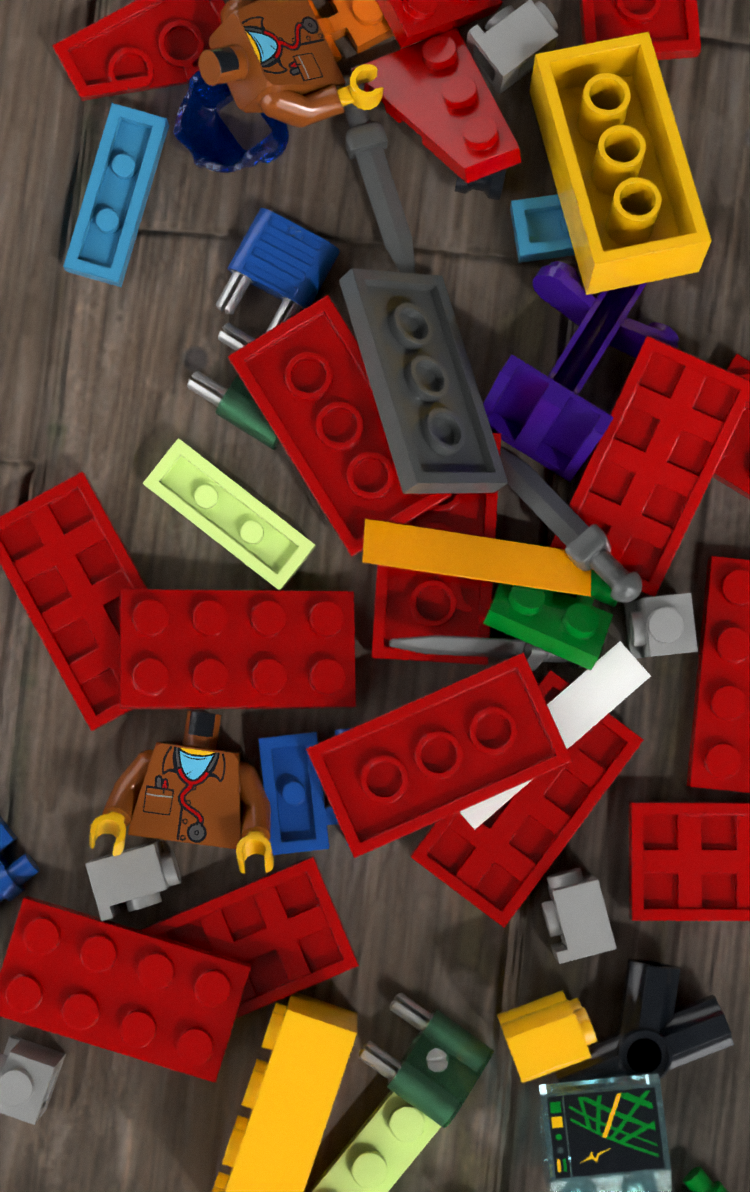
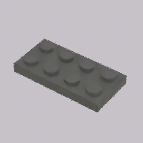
M356 268L349 270L339 282L403 494L495 493L508 484L443 276Z

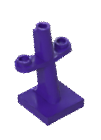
M554 261L550 265L540 268L533 279V288L540 298L579 327L548 376L511 354L496 378L483 405L492 433H501V440L571 482L614 418L578 395L607 347L610 345L636 358L646 335L678 349L679 338L672 328L663 323L653 322L645 325L627 318L628 313L647 283L600 292L598 297L595 298L592 294L586 295L584 287L579 283V274L573 267L564 262Z

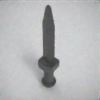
M351 74L343 76L346 84L341 88L350 84ZM364 83L358 85V87L361 90H363L365 86ZM351 103L344 106V113L350 128L346 133L345 147L349 159H357L385 248L400 272L416 274L412 235L384 152L388 145L384 127L377 121L371 122L368 110L359 109Z
M501 448L500 458L508 485L567 546L565 552L572 563L582 571L593 569L612 589L610 596L615 601L627 603L635 600L642 590L641 577L637 572L629 573L611 555V544L604 531L597 524L589 527L530 465Z
M432 635L396 638L389 641V645L394 648L435 655L511 658L524 652L532 671H535L542 662L570 663L571 669L582 668L575 663L515 637L514 639Z

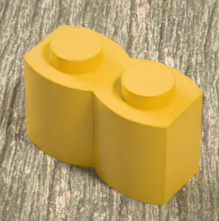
M563 990L497 1014L522 1084L590 1059L591 1054L587 1045L598 1042L585 1007H582L578 997L567 1000Z

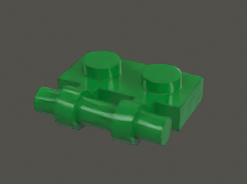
M591 569V597L576 594L574 597H571L562 592L499 583L483 624L588 670H592L599 658L613 614L592 606L595 599L613 608L618 601L611 598L612 589L593 569Z

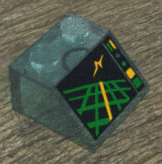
M658 1073L539 1085L542 1168L546 1192H671V1164Z

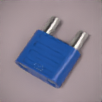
M260 208L227 268L232 275L221 293L216 306L221 311L225 308L226 314H234L249 284L282 300L266 330L268 332L281 324L288 310L289 312L284 321L299 313L300 310L302 311L312 305L340 250L327 240L268 209Z

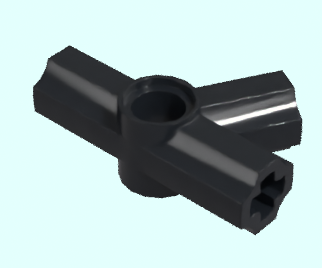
M628 959L618 1030L615 1033L597 1039L598 1042L587 1045L591 1054L590 1059L554 1072L563 1096L616 1091L636 1083H655L663 1078L669 1070L733 1046L732 1033L716 997L709 995L675 1009L680 968L658 961ZM642 1038L652 1039L655 1043V1052L648 1062L640 1065L628 1062V1048L634 1041Z

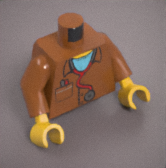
M229 0L221 11L222 24L209 37L211 49L204 50L199 58V70L203 80L211 86L227 83L240 110L245 113H264L267 117L293 127H306L344 113V106L351 103L359 109L371 110L380 103L383 96V87L369 92L363 91L358 87V85L369 83L377 77L378 69L371 64H363L356 67L351 74L350 84L341 88L346 82L308 0Z
M187 710L182 744L160 741L156 743L154 749L141 751L116 780L102 815L94 819L91 824L89 846L91 849L95 847V841L100 835L112 834L116 837L113 856L120 855L125 846L126 826L129 825L128 835L236 849L239 871L244 874L246 870L245 860L253 854L264 856L266 873L273 869V853L271 843L269 842L271 835L270 802L256 768L248 762L242 761V752L217 749L222 715Z

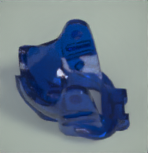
M199 70L189 80V88L179 107L173 134L191 152L194 164L197 167L206 168L214 172L229 173L244 168H251L259 162L270 163L281 156L289 141L287 124L267 117L264 113H260L272 131L250 150H244L219 115L220 110L234 100L227 83L216 86L208 85L201 77Z

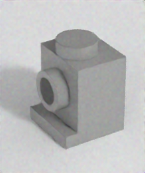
M528 0L516 10L512 5H509L496 13L485 25L487 30L485 33L478 24L468 31L466 46L478 68L498 94H501L533 70L535 54L555 50L559 36L556 32L558 25L553 14L545 4L540 1L534 4L532 0Z
M691 593L646 597L623 603L628 650L636 659L698 652Z
M160 839L123 850L118 856H113L112 853L95 858L85 864L101 921L115 917L120 912L119 903L125 902L128 912L142 909L162 902L160 891L167 890L170 886L181 884V875L175 854L172 849L163 851Z
M581 868L568 869L547 876L549 884L547 888L551 900L541 903L550 937L558 935L561 937L562 942L551 945L553 955L558 963L562 964L617 949L599 880L592 874L583 876Z
M11 1035L4 1053H0V1113L35 1125L48 1107L66 1054Z

